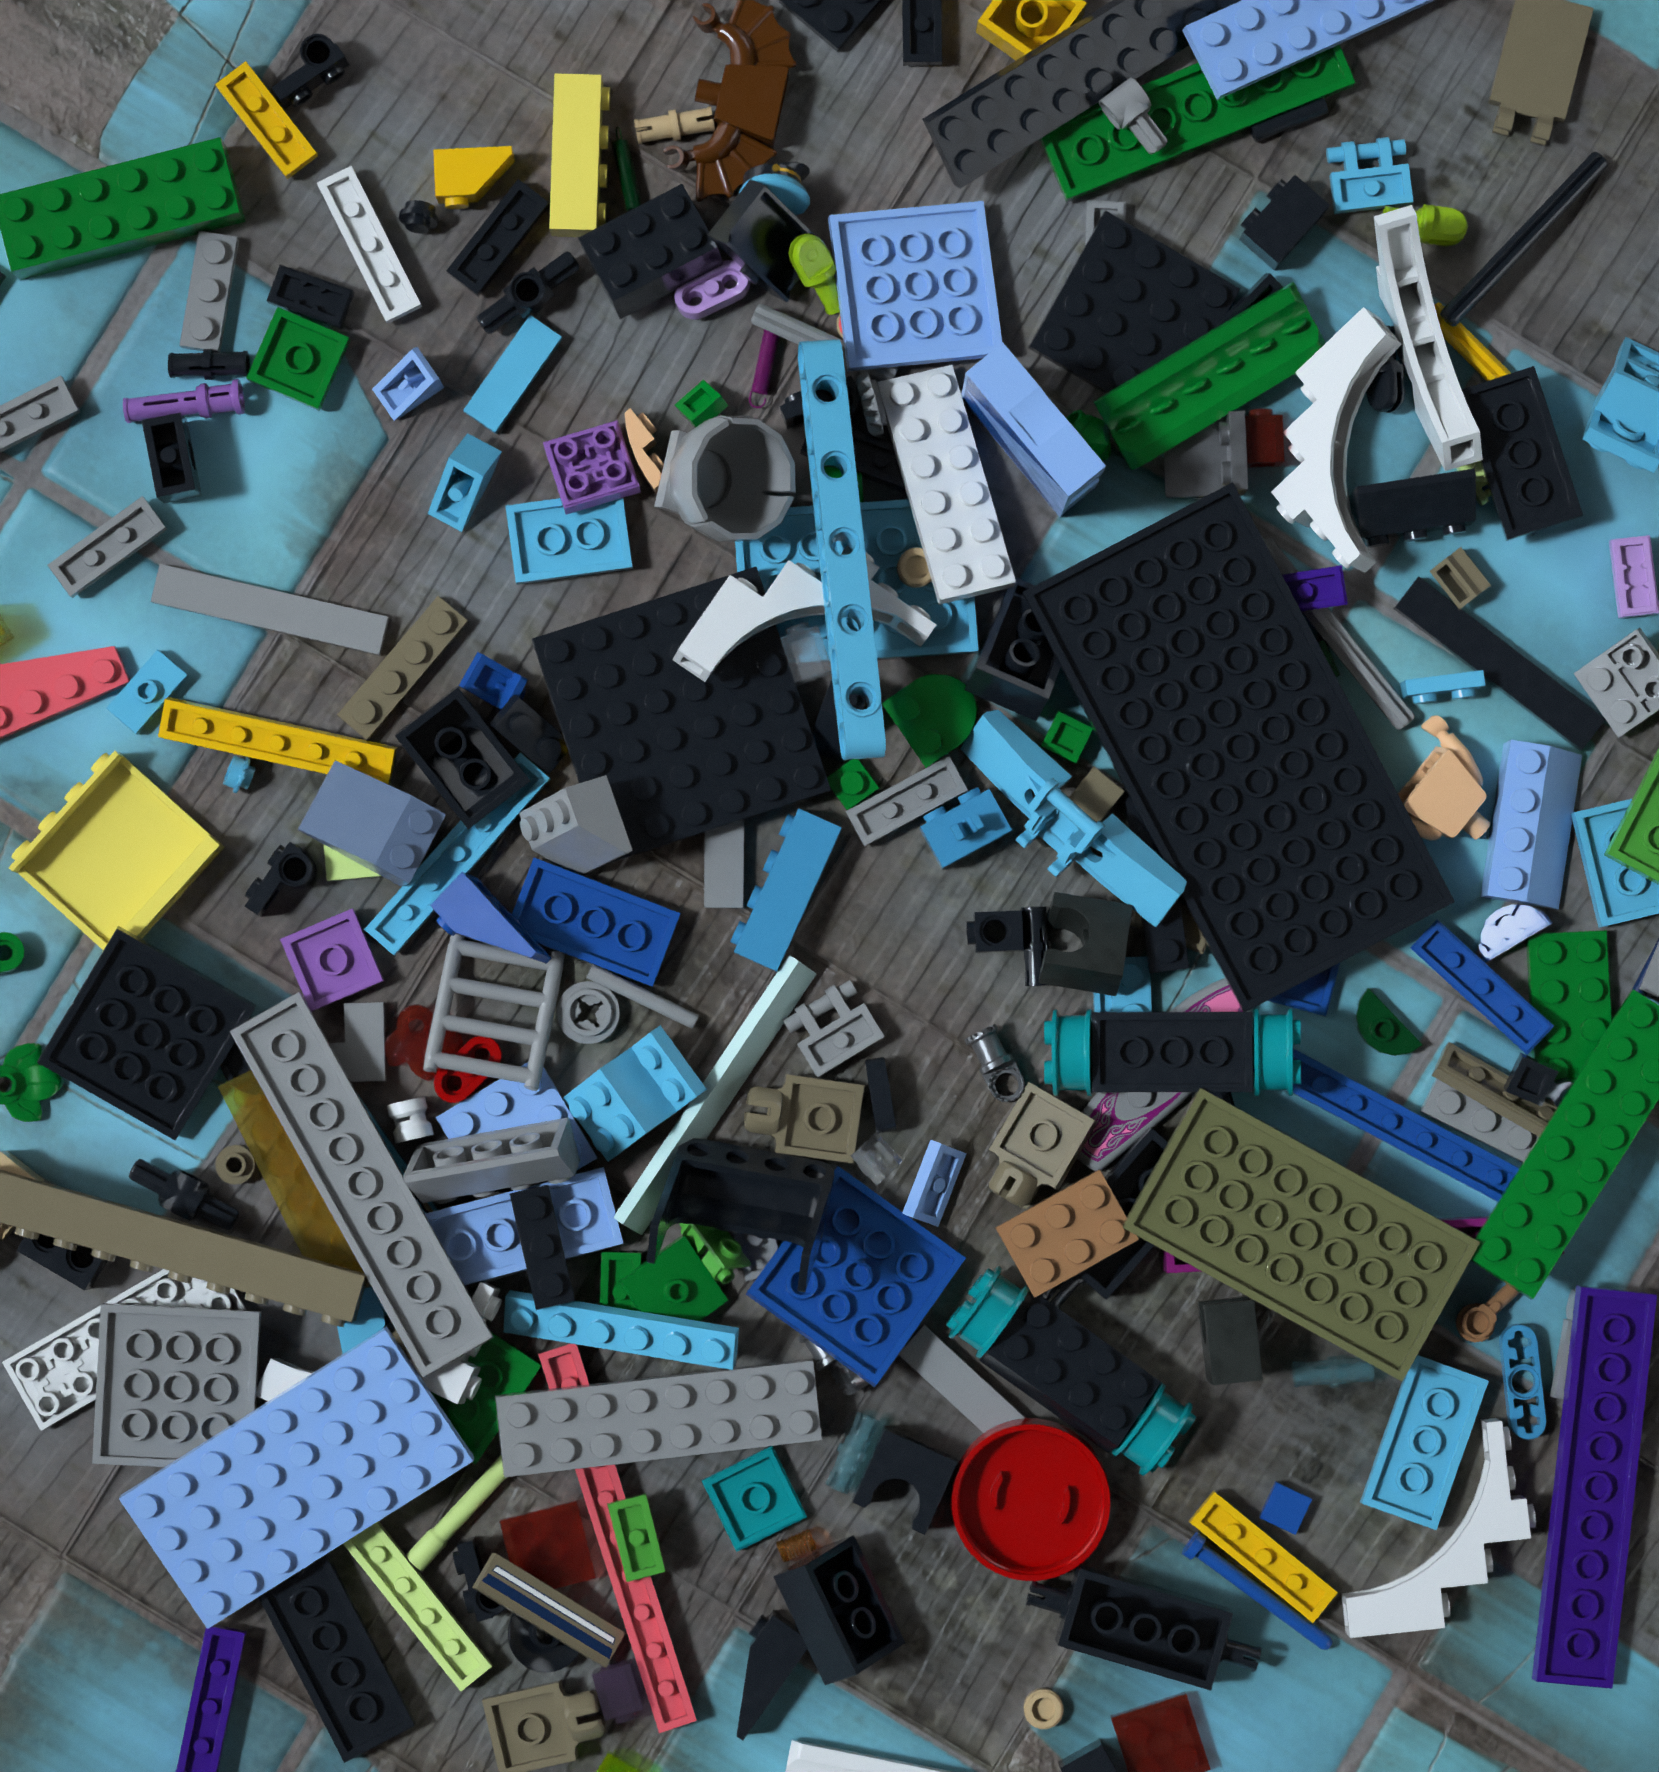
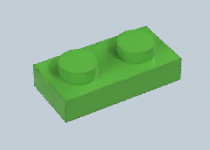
M646 1493L607 1503L626 1581L629 1582L665 1572Z

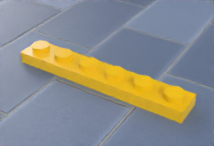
M167 697L164 700L158 737L324 774H328L333 762L336 760L388 785L391 782L397 747L171 697Z

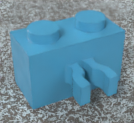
M976 787L958 797L959 806L948 812L944 806H941L923 816L926 823L920 826L919 829L941 869L952 865L1012 831L990 789L981 793L980 789Z

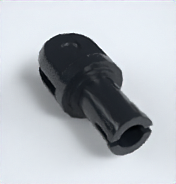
M1387 326L1395 335L1394 326ZM1396 352L1380 368L1366 391L1369 405L1378 412L1391 413L1399 409L1404 401V365L1396 361Z

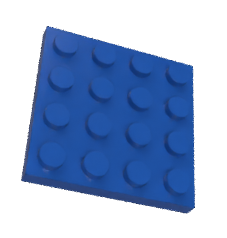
M837 1166L834 1170V1181L823 1236L806 1292L797 1291L803 1247L792 1242L783 1241L746 1295L875 1387L966 1257L909 1216L902 1214V1211Z

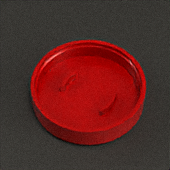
M1038 1418L1007 1421L996 1425L980 1435L960 1459L952 1483V1515L956 1530L964 1546L986 1568L1015 1580L1040 1581L1055 1578L1083 1563L1096 1549L1104 1535L1110 1514V1491L1106 1472L1093 1448L1080 1435L1068 1427Z

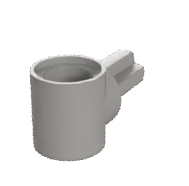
M1132 77L1099 100V105L1109 121L1119 130L1121 128L1123 130L1129 128L1149 154H1155L1167 144V138L1147 114L1151 109V102L1147 94Z

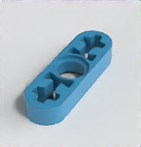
M1512 1324L1507 1326L1499 1337L1507 1421L1510 1430L1518 1437L1528 1440L1535 1439L1543 1433L1546 1427L1538 1342L1535 1333L1529 1327L1521 1324ZM1517 1331L1520 1332L1522 1337L1528 1338V1344L1523 1345L1521 1350L1523 1359L1531 1357V1365L1517 1363L1510 1366L1509 1359L1518 1360L1516 1348L1508 1346V1340L1514 1339L1515 1332ZM1520 1370H1527L1533 1377V1386L1525 1393H1518L1512 1386V1377ZM1535 1397L1536 1404L1527 1403L1529 1415L1537 1417V1423L1531 1424L1530 1431L1526 1432L1523 1426L1517 1425V1419L1522 1418L1524 1415L1523 1405L1517 1404L1514 1406L1513 1400L1514 1398L1529 1400Z

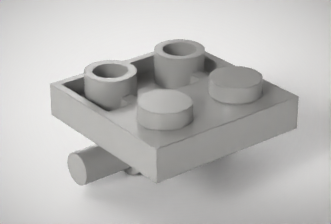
M1641 628L1636 629L1573 673L1618 738L1659 711V653Z

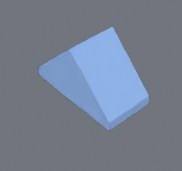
M415 347L372 390L395 421L441 391L444 386L419 348Z

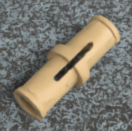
M711 106L676 113V109L669 110V115L639 120L634 119L638 144L672 137L673 141L681 140L680 136L715 131Z

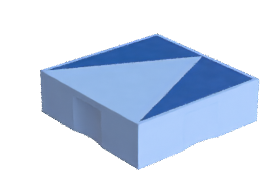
M1003 342L965 373L961 393L963 402L1059 517L1064 515L1097 487L1098 477L1103 474L1106 465Z

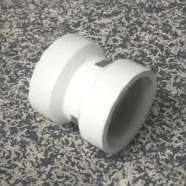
M425 1096L387 1105L389 1117L394 1119L396 1126L393 1131L396 1144L434 1135L432 1124L426 1120L425 1111L428 1108Z

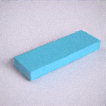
M529 315L464 408V413L497 434L562 341V336Z

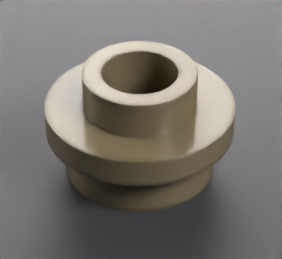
M231 1145L224 1148L218 1154L215 1166L217 1174L223 1181L237 1185L248 1181L252 1177L256 1163L253 1154L246 1147ZM233 1157L239 1158L242 1162V1168L237 1173L232 1172L228 1167V1162Z

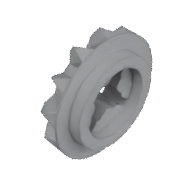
M868 373L859 375L856 380V386L866 426L873 436L884 434L883 426L887 425V419L875 379L870 380Z
M592 981L576 983L563 993L558 1002L557 1020L559 1026L570 1039L578 1043L594 1044L603 1041L613 1033L618 1025L620 1015L618 1001L611 990ZM580 998L589 1006L599 1004L602 1001L603 1005L595 1013L598 1019L597 1022L600 1025L599 1027H596L589 1020L574 1023L582 1012L581 1004L577 999Z

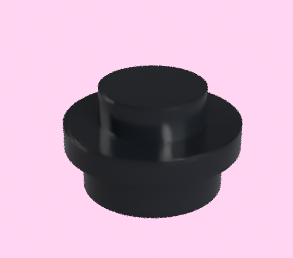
M421 200L407 201L404 209L399 213V221L411 232L427 233L428 230L437 227L438 217L435 214L436 208L432 204Z

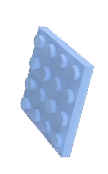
M984 201L829 215L828 225L832 256L836 265L835 279L847 372L981 359L1002 343Z

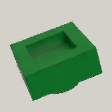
M704 379L675 404L681 415L694 427H697L706 420L717 417L718 414L729 406L723 397Z
M1058 711L1040 747L1076 764L1093 728Z
M851 759L827 777L830 789L846 811L855 807L879 789L859 759Z

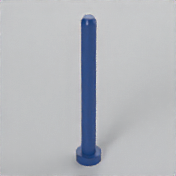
M1196 1532L1190 1538L1182 1551V1555L1189 1560L1197 1557L1322 1650L1330 1648L1333 1641L1328 1634L1204 1544L1206 1541L1205 1536Z

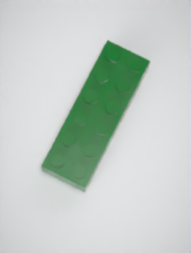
M221 137L0 194V230L11 272L19 280L197 235L199 231L208 232L246 222L228 150Z

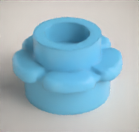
M234 755L228 766L223 785L233 788V793H237L240 787L248 789L255 767L249 765V757L243 759Z

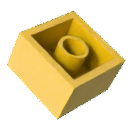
M992 0L977 22L976 33L1014 60H1018L1079 22L1084 16L1087 2L1084 0Z

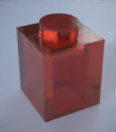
M1272 409L1249 410V416H1245L1247 468L1281 467L1285 462L1283 415H1273Z

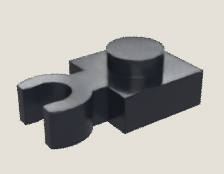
M1520 1052L1504 1085V1089L1510 1094L1541 1107L1546 1097H1549L1555 1106L1558 1107L1562 1100L1560 1098L1562 1091L1569 1089L1574 1080L1570 1078L1556 1080L1555 1078L1559 1072L1556 1067Z

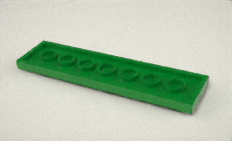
M1340 44L1219 100L1216 99L1199 63H1196L1141 85L1151 102V109L1147 114L1167 138V144L1155 154H1149L1129 128L1125 130L1122 128L1120 130L1117 129L1106 117L1099 103L1045 135L1040 141L1064 199L1068 202L1249 129L1252 125L1321 97L1326 98L1351 88L1356 82Z
M1634 989L1630 991L1475 1237L1480 1244L1470 1261L1531 1300L1537 1295L1659 1100L1658 1004Z

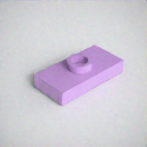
M1650 535L1610 540L1609 548L1618 619L1658 614L1659 603Z

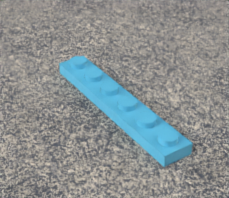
M521 752L514 760L530 779V782L471 828L467 829L460 820L420 865L410 884L402 886L364 929L394 956L435 911L430 905L461 872L469 873L519 816V813L528 806L550 781V778Z
M510 1290L505 1296L503 1331L505 1333L733 1370L737 1363L738 1327L579 1301L536 1311L533 1296L530 1293Z

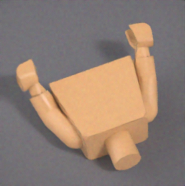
M1431 716L1421 725V728L1438 738L1441 747L1436 746L1398 795L1421 838L1429 841L1438 840L1441 836L1453 839L1463 829L1474 840H1477L1490 826V822L1477 811L1487 798V794L1481 788L1483 785L1482 774L1471 752L1454 733L1449 734L1447 732L1449 726L1440 716Z

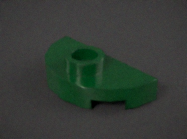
M1366 988L1358 1000L1355 1015L1357 1031L1364 1042L1378 1053L1393 1056L1411 1053L1423 1044L1369 988Z

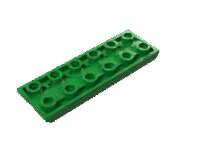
M1291 282L1093 401L1128 467L1130 470L1145 465L1226 416L1229 411L1236 410L1294 375L1326 342L1312 319L1295 283Z

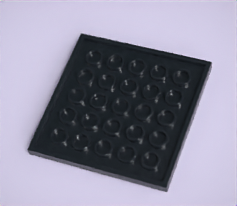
M757 567L731 574L736 579L744 578L757 588L759 595L762 597L765 595ZM729 575L538 636L531 640L578 783L607 776L633 851L606 864L831 791L776 625L751 636L737 646L720 662L706 682L673 661L677 650Z

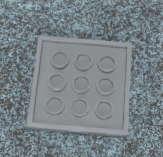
M101 1304L92 1464L166 1467L257 1408L256 1388L258 1386L262 1311Z

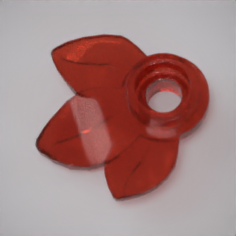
M415 1004L404 1008L397 1018V1029L386 1039L385 1057L389 1066H398L407 1061L415 1075L424 1080L432 1081L437 1072H426L423 1070L425 1052L433 1019V1013L429 1008ZM414 1019H419L424 1023V1027L419 1031H413L410 1029L409 1023ZM446 1030L442 1052L456 1054L463 1047L462 1037L459 1032Z

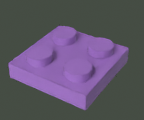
M353 908L280 939L311 1012L384 981Z

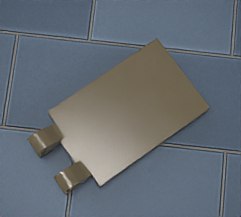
M1514 0L1488 99V104L1499 106L1492 133L1508 136L1516 113L1536 118L1530 142L1542 146L1546 145V141H1549L1553 121L1563 123L1566 119L1594 8L1565 0Z

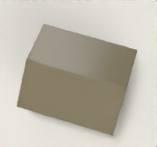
M1462 547L1458 548L1430 570V573L1459 610L1491 586Z

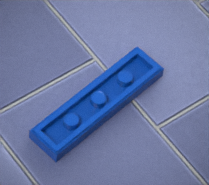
M1438 919L1410 947L1526 1055L1554 1027L1553 1024Z

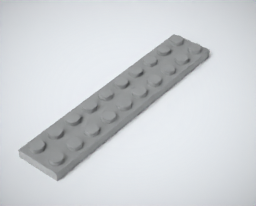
M298 992L231 1030V1035L421 1376L424 1378L494 1338L413 1192L405 1184L403 1174L302 994Z

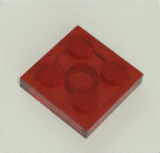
M577 1500L500 1520L509 1561L553 1589L597 1577Z
M1186 1692L1110 1716L1128 1772H1205L1211 1770Z

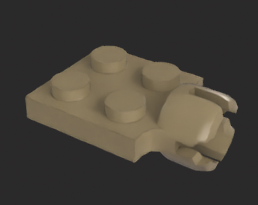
M785 1074V1080L781 1088L773 1089L756 1086L750 1089L746 1104L767 1107V1114L745 1112V1129L751 1133L772 1136L775 1140L774 1152L853 1163L864 1085Z
M1028 1082L989 1149L999 1157V1166L989 1181L988 1187L993 1193L1015 1206L1027 1209L1030 1207L1038 1191L1045 1185L1059 1190L1098 1122Z
M561 1680L488 1696L482 1699L499 1772H528L576 1761L579 1758L577 1745L580 1742L600 1738L606 1732L605 1713L584 1717V1715L598 1712V1707L603 1706L598 1693L590 1690L572 1695L567 1694L562 1687Z

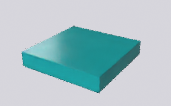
M768 1446L701 1480L736 1552L807 1517L773 1446Z

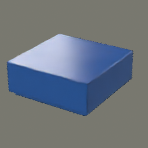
M1275 1481L1259 1518L1296 1535L1312 1498Z

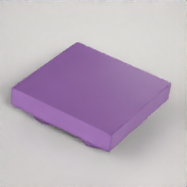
M618 420L543 442L566 515L641 492Z

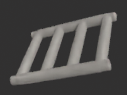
M457 933L454 936L451 935L431 1023L423 1070L426 1072H437L438 1068L520 1082L525 1083L524 1087L526 1089L537 1091L542 1077L564 967L565 953L551 951L549 956L552 959L545 964L488 944L464 940L465 936ZM468 956L546 970L543 992L459 978L457 976L461 957ZM454 993L539 1008L535 1030L450 1015ZM446 1030L532 1045L528 1066L526 1068L443 1053L442 1048Z

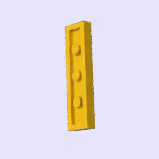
M1214 1490L1189 1520L1193 1526L1312 1623L1315 1622L1338 1593Z

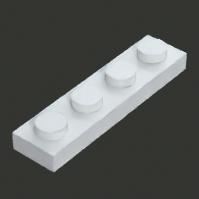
M352 166L317 182L386 323L389 324L421 308L422 305Z

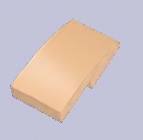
M630 408L625 412L629 442L642 474L655 494H657L664 463L655 453L650 456L646 454L647 451L656 445L652 434L657 430L643 412L636 416Z

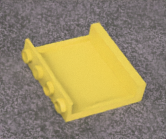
M114 751L111 755L104 753L93 764L91 771L94 774L84 785L78 782L70 789L64 798L67 801L66 805L58 813L52 811L42 820L38 826L41 832L31 843L26 840L14 851L11 858L15 861L8 867L12 872H16L102 950H104L118 926L143 939L225 848L126 757L117 751Z

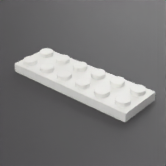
M953 365L877 382L885 410L888 431L938 604L941 605L1014 587L1016 580Z

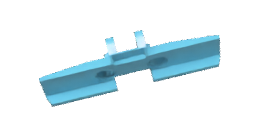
M994 710L984 713L960 749L1006 798L1030 819L1024 825L1026 830L1017 837L1016 841L1023 848H1026L1040 836L1058 853L1056 856L1058 859L1047 869L1055 877L1059 876L1076 861L1100 884L1125 904L1132 905V909L1157 927L1184 892L1187 881L1113 813L1103 822H1095L1060 790L1072 777L1001 711ZM1031 789L1033 790L1034 794L1036 795L1034 798H1033ZM1090 847L1102 852L1103 857L1095 855Z

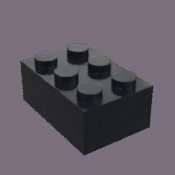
M683 184L578 238L587 260L619 319L723 265L718 247L708 236L709 231Z
M854 1535L819 1548L773 1576L825 1685L859 1674L905 1644L904 1638Z

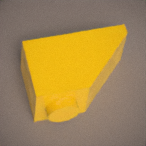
M512 146L434 149L435 197L438 203L445 204L447 209H465L469 207L468 203L478 202L515 162Z

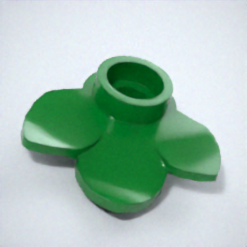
M27 1043L11 1049L7 1053L3 1065H0V1078H8L11 1082V1089L8 1092L0 1091V1105H5L10 1115L22 1122L41 1120L42 1109L39 1101L55 1095L64 1084L60 1075L37 1063L42 1054V1046L36 1043Z

